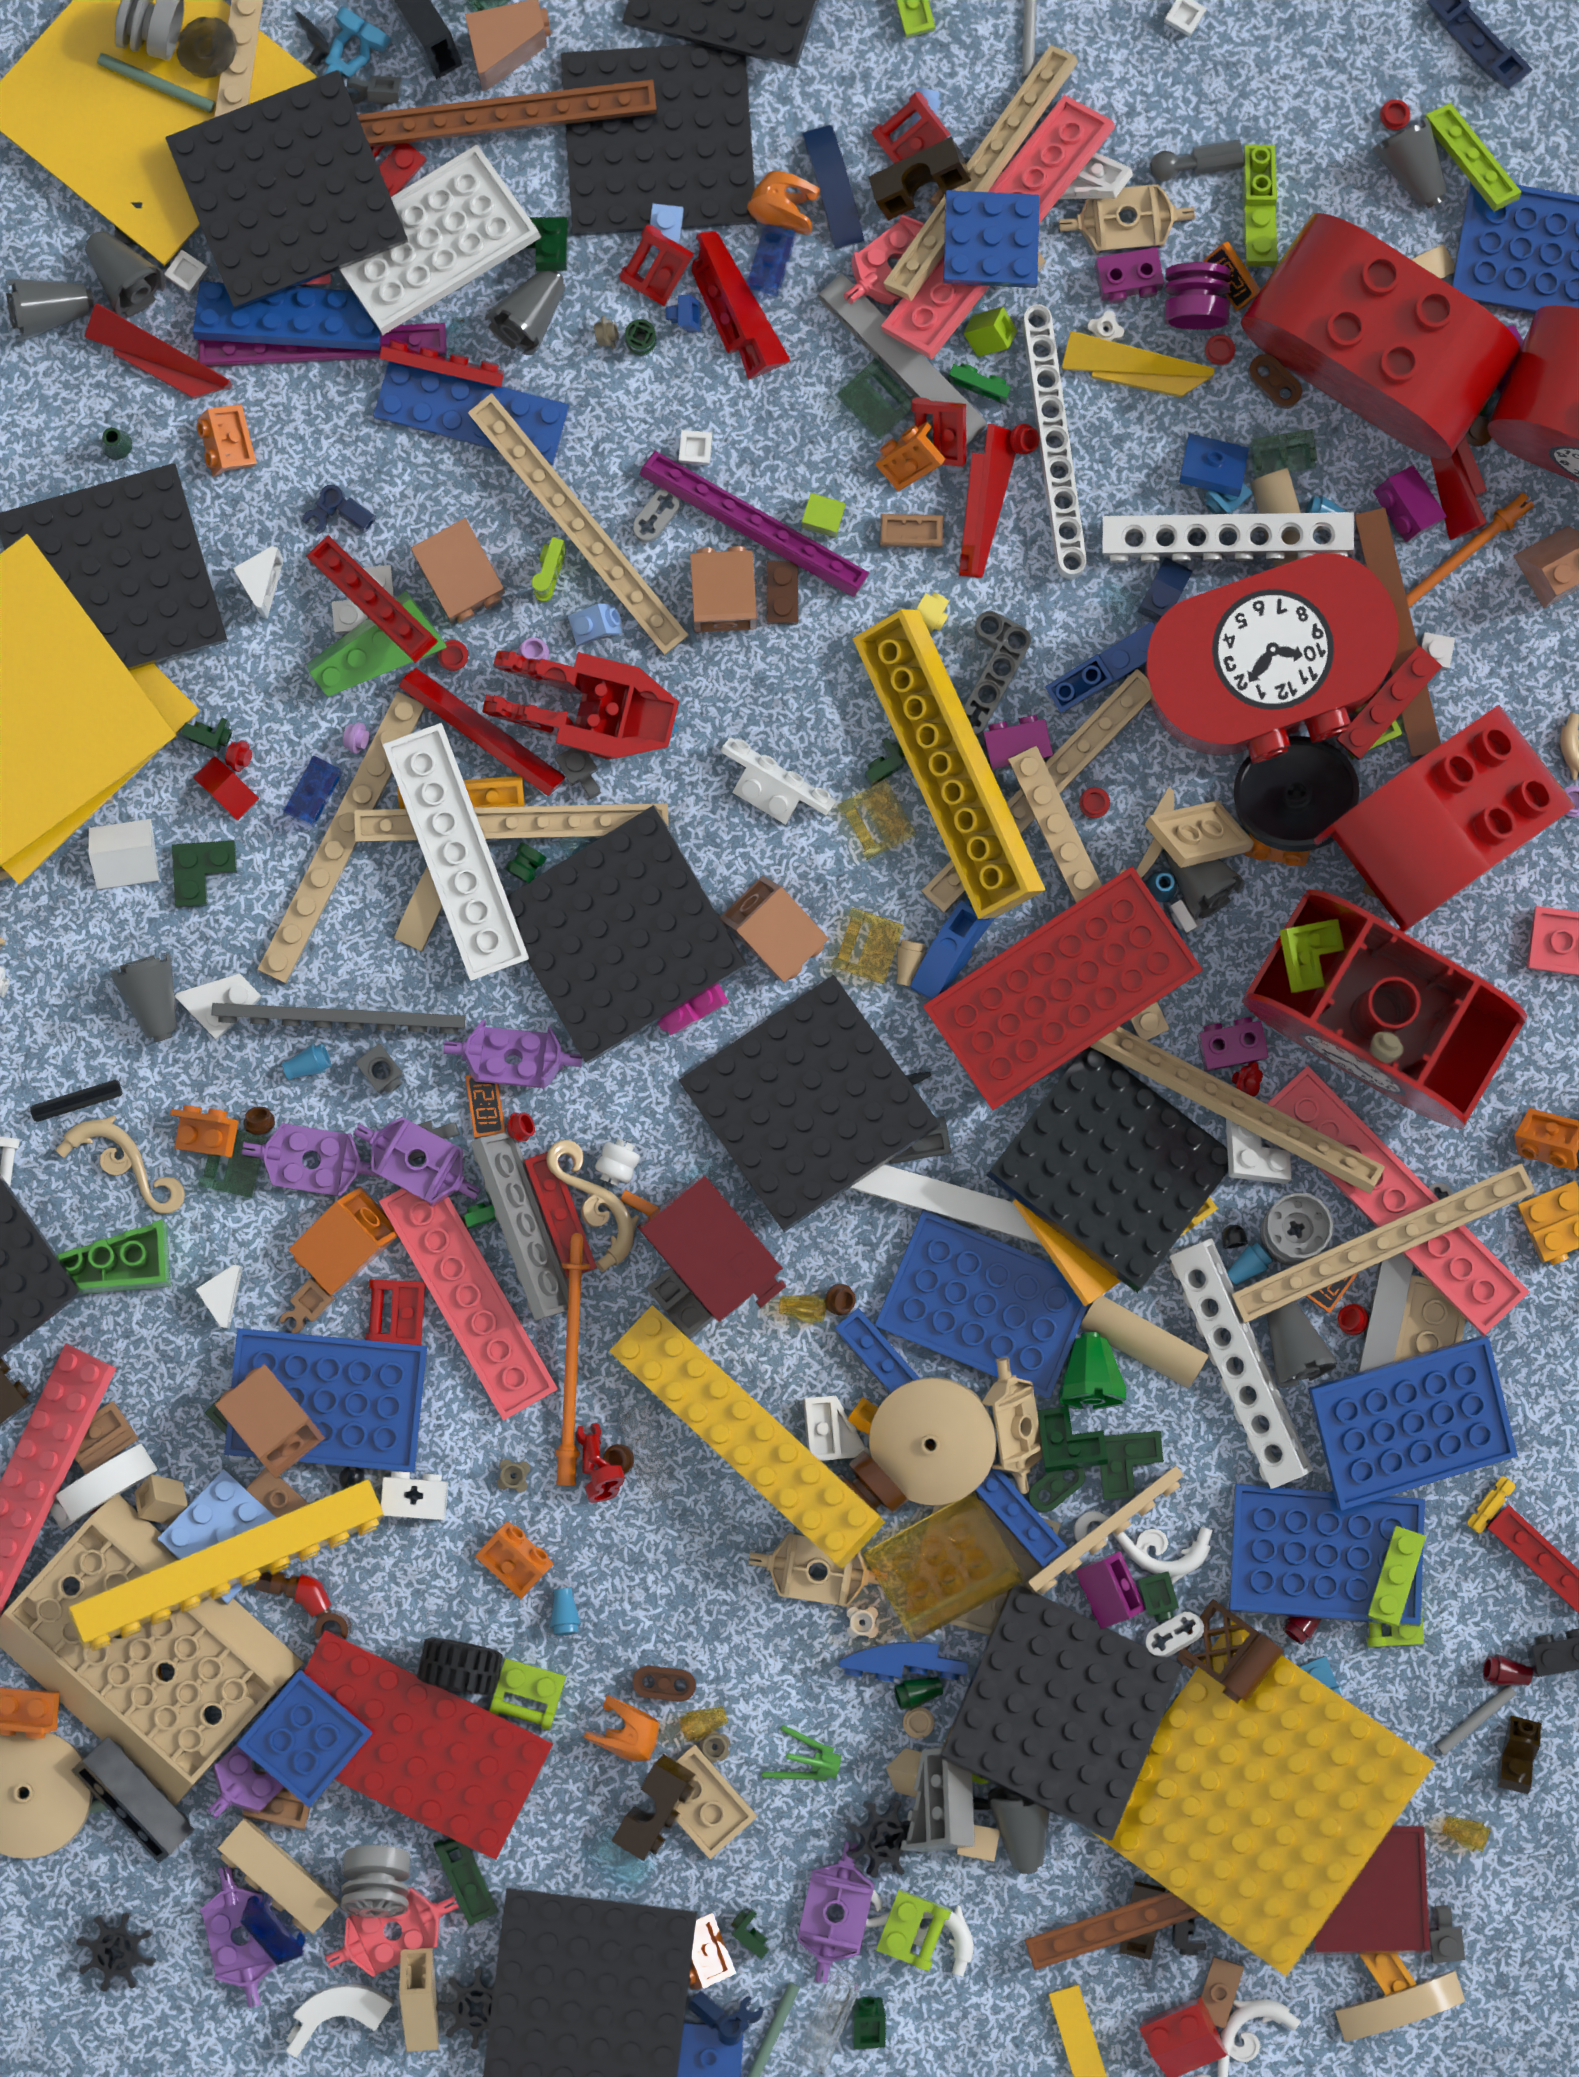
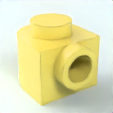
M933 592L932 596L925 593L916 609L920 611L930 634L934 629L940 632L949 616L944 611L950 601Z

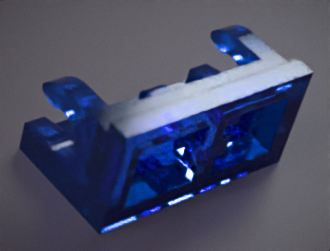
M766 225L763 228L747 280L750 289L779 296L795 243L796 231L773 225Z
M313 756L283 812L314 828L343 774L342 770Z
M266 1892L260 1904L256 1895L248 1899L240 1923L278 1966L303 1956L306 1937L302 1932H299L297 1939L294 1938L271 1911L272 1897Z

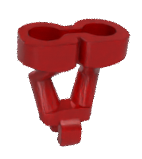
M598 1423L591 1424L592 1435H585L583 1426H578L575 1435L577 1441L583 1446L582 1473L590 1475L592 1479L585 1486L588 1501L597 1503L610 1500L617 1496L620 1490L619 1487L625 1481L622 1466L611 1465L600 1457L601 1428Z

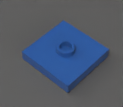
M1189 433L1179 483L1239 497L1249 447Z
M684 2022L678 2077H741L744 2033L739 2043L727 2046L720 2042L718 2030L715 2028L711 2029L705 2023Z

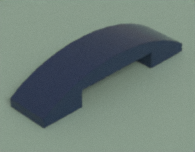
M1427 0V4L1446 31L1467 55L1502 87L1509 91L1532 72V68L1512 47L1508 49L1470 9L1471 2L1469 0Z
M832 124L802 132L809 161L812 164L816 182L820 188V196L834 249L864 242L852 188Z

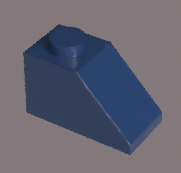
M1165 557L1137 612L1159 622L1162 616L1177 604L1193 570Z

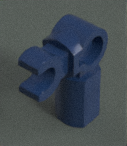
M329 484L322 488L320 497L315 503L317 505L316 508L306 512L302 522L307 525L313 517L319 518V525L315 531L320 534L326 529L328 516H332L339 509V516L361 532L366 533L374 523L376 515L354 499L349 498L346 500L344 492L338 486Z
M703 1991L695 1995L688 2004V2009L707 2026L718 2030L720 2042L727 2046L739 2043L742 2034L749 2028V2023L758 2022L764 2012L763 2007H760L756 2012H749L746 2008L751 2004L752 1998L747 1996L741 2001L738 2012L734 2011L731 2015L726 2016V2011Z

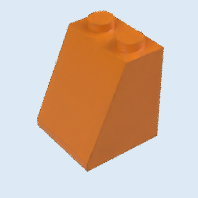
M360 1186L337 1200L288 1250L294 1255L296 1263L302 1268L307 1269L315 1278L316 1283L332 1296L345 1287L397 1239L398 1235L385 1212Z

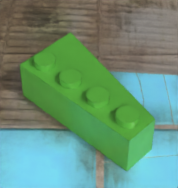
M407 590L395 598L438 641L423 657L447 648L444 639ZM368 618L306 663L310 675L327 697L413 661Z
M163 1219L108 1239L95 1241L93 1244L57 1254L83 1291L82 1294L171 1287L168 1228Z

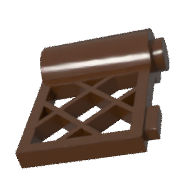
M1212 1599L1200 1615L1204 1624V1632L1199 1639L1204 1638L1205 1652L1192 1655L1187 1651L1192 1645L1190 1644L1178 1651L1180 1654L1176 1659L1191 1670L1198 1666L1225 1686L1222 1693L1238 1704L1241 1699L1247 1703L1284 1653V1650ZM1218 1610L1223 1614L1224 1627L1210 1630L1209 1620ZM1192 1627L1188 1631L1189 1634L1193 1633ZM1245 1630L1249 1633L1243 1644L1232 1645L1231 1632ZM1225 1634L1226 1648L1212 1651L1211 1636ZM1227 1655L1228 1664L1218 1674L1213 1670L1212 1658Z

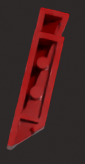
M718 232L698 233L696 240H698L700 245L699 256L692 261L691 272L727 353H734L739 350L748 380L789 363L790 357Z
M95 304L85 332V338L114 348L112 352L114 356L193 399L201 398L206 394L220 390L226 391L231 389L232 383L228 378L102 305Z
M995 424L987 425L984 454L972 453L958 576L982 578L984 575L1016 452L1012 449L1010 443L1012 430Z
M1464 436L1450 458L1438 459L1430 457L1441 507L1447 516L1444 520L1449 540L1478 531L1487 523L1476 499L1483 496L1487 489L1466 436Z

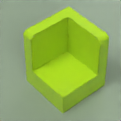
M1002 306L974 314L963 334L975 354L981 357L1009 349L1018 330Z
M810 493L801 528L837 538L846 504Z

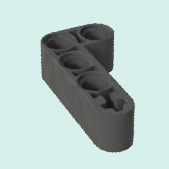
M994 611L981 613L977 618L974 628L977 639L995 649L964 706L969 720L975 713L976 708L981 711L976 723L980 727H972L976 737H979L984 732L1028 652L1031 643V635L1027 629ZM984 621H992L996 624L997 631L993 634H986L982 631L980 625ZM1013 635L1023 638L1025 645L1020 649H1014L1008 643L1009 637ZM998 662L1006 663L1010 668V672L1006 676H999L994 672L993 666ZM983 689H989L994 693L995 700L991 703H984L979 699L978 693Z

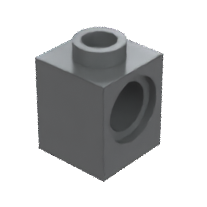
M380 1043L355 1061L356 1065L379 1094L384 1091L390 1094L402 1084L400 1079L404 1076V1073ZM379 1063H386L390 1066V1074L385 1079H376L373 1074L375 1066Z

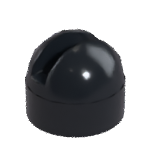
M1228 1225L1223 1230V1248L1232 1249L1248 1244L1246 1232L1240 1225Z
M347 1466L340 1472L339 1482L344 1489L351 1487L347 1486L350 1470L355 1471L353 1485L365 1481L364 1472L359 1467Z

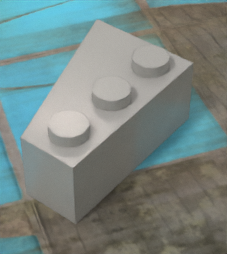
M942 1747L922 1750L914 1785V1790L917 1791L914 1809L909 1810L907 1820L911 1821L907 1840L902 1841L901 1850L925 1853L975 1847L972 1773L940 1758L939 1754Z

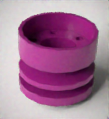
M1189 262L1166 268L1165 279L1168 283H1166L1165 292L1176 296L1165 301L1166 325L1184 330H1210L1229 324L1230 301L1219 297L1230 291V284L1227 283L1230 279V269L1228 267L1208 262Z

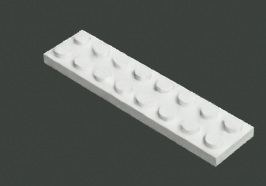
M442 723L384 743V750L470 981L529 960Z

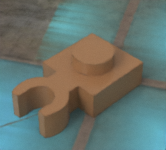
M311 1277L290 1300L296 1308L283 1313L279 1321L285 1323L290 1317H293L296 1320V1327L291 1333L297 1334L304 1329L306 1318L311 1322H315L336 1298L333 1295L330 1296L327 1291L316 1283L315 1278Z

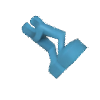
M341 6L335 15V21L342 31L334 38L329 49V55L325 58V62L329 67L324 75L339 69L342 77L344 75L347 78H351L370 62V48L384 52L392 39L374 25L365 22L364 19ZM351 36H356L360 39V55L345 63L341 60L344 45Z

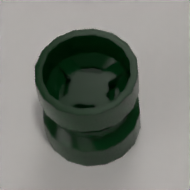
M636 319L626 327L625 340L628 350L637 356H646L654 350L656 333L655 328L649 321Z
M520 842L516 849L517 855L514 860H509L504 869L521 881L530 884L536 877L535 871L538 867L543 866L547 857L527 844Z

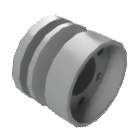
M121 0L115 22L116 47L125 49L130 43L131 51L138 52L144 40H146L147 55L170 60L179 39L185 1L156 0L154 4L153 0Z
M1293 1193L1281 1198L1266 1213L1260 1227V1239L1264 1250L1272 1259L1283 1265L1295 1266L1317 1256L1328 1245L1333 1233V1220L1329 1209L1320 1199L1310 1194ZM1291 1227L1293 1229L1299 1227L1301 1230L1297 1236H1289L1288 1234Z
M364 1845L347 1849L343 1855V1876L350 1881L342 1885V1893L344 1895L341 1898L342 1910L349 1914L371 1918L393 1917L406 1913L409 1903L406 1897L409 1895V1888L402 1882L410 1878V1853L400 1848L383 1845Z

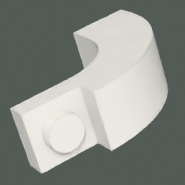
M142 1443L94 1469L56 1494L50 1512L60 1529L64 1530L103 1503L142 1482L158 1469Z
M344 1983L322 1989L307 1999L293 2017L302 2022L303 2025L301 2027L296 2024L286 2038V2041L290 2043L286 2052L297 2058L315 2029L323 2021L335 2016L352 2017L373 2031H376L395 2000L375 1988L362 1984Z

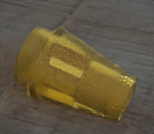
M819 1294L781 1296L779 1314H784L811 1325L823 1323L826 1304L825 1298H819Z
M723 1706L687 1711L684 1716L679 1717V1723L686 1741L694 1739L697 1742L723 1725L728 1724V1719Z
M1448 1815L1442 1833L1472 1852L1477 1850L1483 1853L1491 1828L1484 1826V1822Z

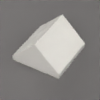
M273 546L233 568L262 618L266 619L269 616L284 561L279 549Z
M151 819L89 828V858L97 890L160 881Z

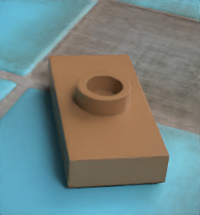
M881 514L880 547L942 548L943 515Z
M266 1467L246 1488L276 1518L310 1504L280 1476L275 1479Z
M1215 1956L1212 1958L1201 1997L1214 2025L1226 2028L1244 1966Z

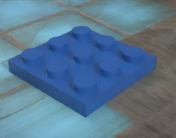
M946 190L943 284L1036 288L1038 284L1039 195Z
M299 1670L236 1745L310 1808L370 1738L373 1732L302 1670Z

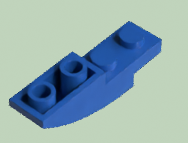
M1150 622L1104 652L1096 654L1045 686L1060 713L1086 701L1132 674L1136 669L1143 667L1147 663L1149 642L1156 627L1154 622Z
M969 898L965 903L960 901L930 946L915 974L910 988L929 1000L947 990L972 957L971 950L995 918L978 919Z
M894 1642L871 1646L853 1652L839 1659L838 1667L845 1668L844 1674L863 1677V1671L876 1673L875 1679L894 1682L895 1677L902 1678L904 1665L909 1666L908 1672L927 1675L928 1669L941 1671L940 1677L959 1680V1674L967 1676L969 1663L967 1661L937 1657L939 1644Z

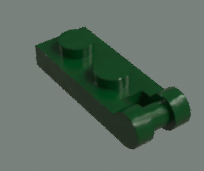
M452 1838L446 1841L440 1839L434 1842L435 1851L468 1925L470 1926L498 1913V1908L471 1848ZM460 1849L463 1857L452 1862L449 1853Z

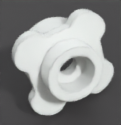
M1105 311L1102 317L1097 320L1091 319L1088 323V330L1093 332L1094 337L1113 341L1115 338L1120 339L1124 335V328L1118 325L1115 320L1116 315L1112 311ZM1107 326L1109 330L1104 331L1103 327Z
M851 1607L848 1609L847 1616L850 1618V1626L847 1628V1634L851 1638H857L859 1635H867L869 1638H874L878 1634V1629L875 1626V1618L878 1616L876 1608L858 1609L857 1607ZM861 1619H864L866 1622L863 1626L859 1623Z

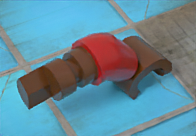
M266 1571L261 1573L260 1580L256 1582L254 1590L278 1596L286 1593L287 1598L294 1599L295 1603L301 1604L311 1617L316 1616L318 1619L314 1626L316 1639L323 1635L325 1631L324 1625L329 1620L336 1621L341 1627L340 1636L345 1640L348 1639L352 1629L350 1619L341 1611L329 1609L332 1604L320 1581L306 1574H301V1576L291 1575L290 1578H287L286 1573L282 1572L271 1574V1572Z

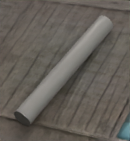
M1024 0L1023 79H1027L1034 69L1036 0Z
M1507 1685L1438 1743L1436 1747L1443 1755L1447 1754L1516 1695V1692L1510 1685Z

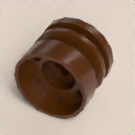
M864 1450L849 1463V1467L855 1475L852 1481L841 1473L836 1475L879 1516L880 1514L877 1509L881 1505L889 1512L895 1513L908 1501L903 1492Z

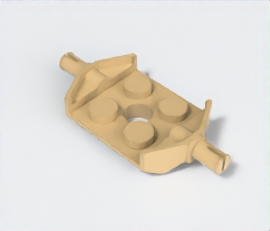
M1158 184L1124 187L1116 198L1086 199L1082 212L1077 215V218L1059 219V231L1078 230V232L1082 233L1095 254L1106 250L1160 246V248H1163L1173 223L1195 220L1194 207L1176 209V205L1172 206L1168 196ZM1122 210H1132L1136 215V220L1131 224L1122 222L1119 218V213Z
M1000 1357L996 1359L998 1381L994 1382L982 1401L983 1405L993 1406V1418L1001 1464H993L992 1468L1012 1473L1016 1489L1021 1494L1029 1492L1026 1474L1031 1472L1030 1469L1042 1459L1043 1453L1034 1388L1031 1381L1018 1379L1016 1375H1011L1009 1357Z
M788 1531L772 1554L769 1553L767 1555L750 1551L748 1565L767 1567L779 1596L846 1607L856 1598L864 1585L867 1586V1583L886 1586L888 1573L867 1569L861 1551L841 1569L807 1536L792 1534L790 1531ZM817 1562L823 1563L828 1570L826 1576L822 1579L813 1578L809 1574V1568L812 1564Z

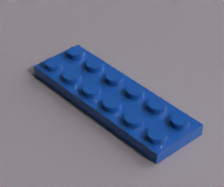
M199 282L193 326L194 339L380 350L382 333L352 290L293 287L235 310L224 283Z
M389 361L375 408L374 418L498 451L468 414L471 409L492 393L548 463L554 465L570 406L566 403L502 386L498 387Z

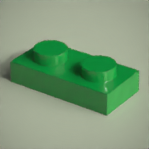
M962 363L960 366L953 364L948 377L949 383L1005 405L1011 387L1006 385L1007 382L1004 379L994 375H990L989 378L977 373L978 370L968 364Z

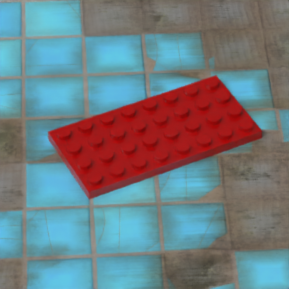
M1131 866L924 1004L923 1008L992 1111H994L1201 973L1203 969L1134 867Z
M325 1630L304 1673L373 1732L334 1780L497 1860L554 1743L444 1688L423 1683L417 1678L416 1674Z

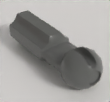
M1237 139L1194 146L1190 154L1177 156L1171 151H1160L1154 155L1150 162L1151 173L1159 180L1169 181L1175 178L1179 171L1193 169L1197 175L1243 168L1244 158L1241 142Z

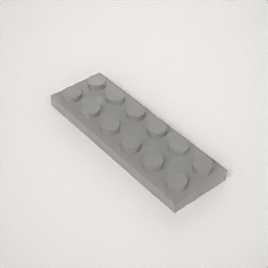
M508 1132L481 1137L471 1141L474 1159L480 1167L485 1189L492 1200L495 1217L501 1225L506 1239L507 1250L513 1258L517 1269V1278L522 1283L527 1297L528 1308L533 1314L535 1321L567 1312L569 1282L562 1268L518 1141L511 1138Z

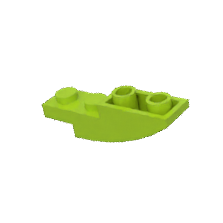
M1245 144L1243 157V245H1245V267H1276L1278 255L1275 145Z

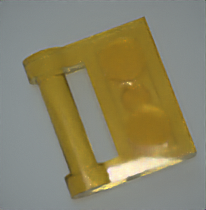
M887 780L845 800L837 806L840 813L846 815L865 850L862 853L867 861L916 835ZM864 804L883 839L878 844H875L856 807Z
M851 908L848 915L850 921L837 958H833L831 967L884 985L904 925L860 909ZM863 922L870 924L871 927L857 965L849 962Z

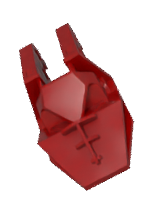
M499 650L496 652L494 668L565 690L567 693L582 694L575 723L567 716L568 712L566 711L554 712L538 708L532 704L520 705L509 702L504 697L487 694L482 709L483 713L555 735L556 744L576 748L605 760L668 748L679 701L639 667L581 652L577 653L574 666L545 659H527L513 651Z

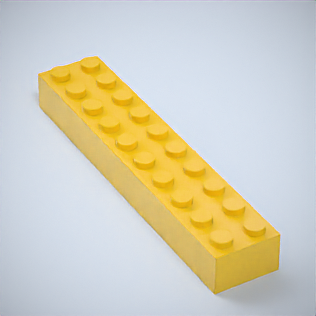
M901 609L852 638L977 918H996L1045 891V887L920 611Z
M653 1305L609 1350L615 1358L841 1569L851 1561L886 1523Z
M369 1479L70 1606L69 1616L83 1649L91 1647L93 1652L108 1646L112 1637L121 1634L122 1639L140 1632V1625L151 1621L152 1626L170 1619L171 1612L181 1608L182 1613L200 1606L201 1599L211 1596L212 1600L230 1593L229 1590L233 1585L240 1583L242 1587L255 1583L260 1580L259 1577L263 1572L270 1570L271 1574L283 1571L289 1567L288 1564L291 1563V1560L298 1557L301 1562L317 1556L320 1548L329 1545L330 1549L347 1543L350 1535L358 1532L360 1537L369 1534L377 1529L384 1513Z

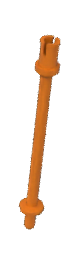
M1521 492L1503 509L1498 508L1494 512L1493 522L1406 594L1409 608L1501 530H1512L1515 527L1514 523L1534 508L1532 501L1525 502L1529 497Z
M574 1233L571 1236L570 1262L562 1263V1268L569 1269L562 1443L558 1446V1449H555V1456L558 1457L556 1485L562 1486L576 1485V1457H580V1450L574 1444L581 1276L582 1270L590 1269V1264L582 1263L583 1236L580 1233Z

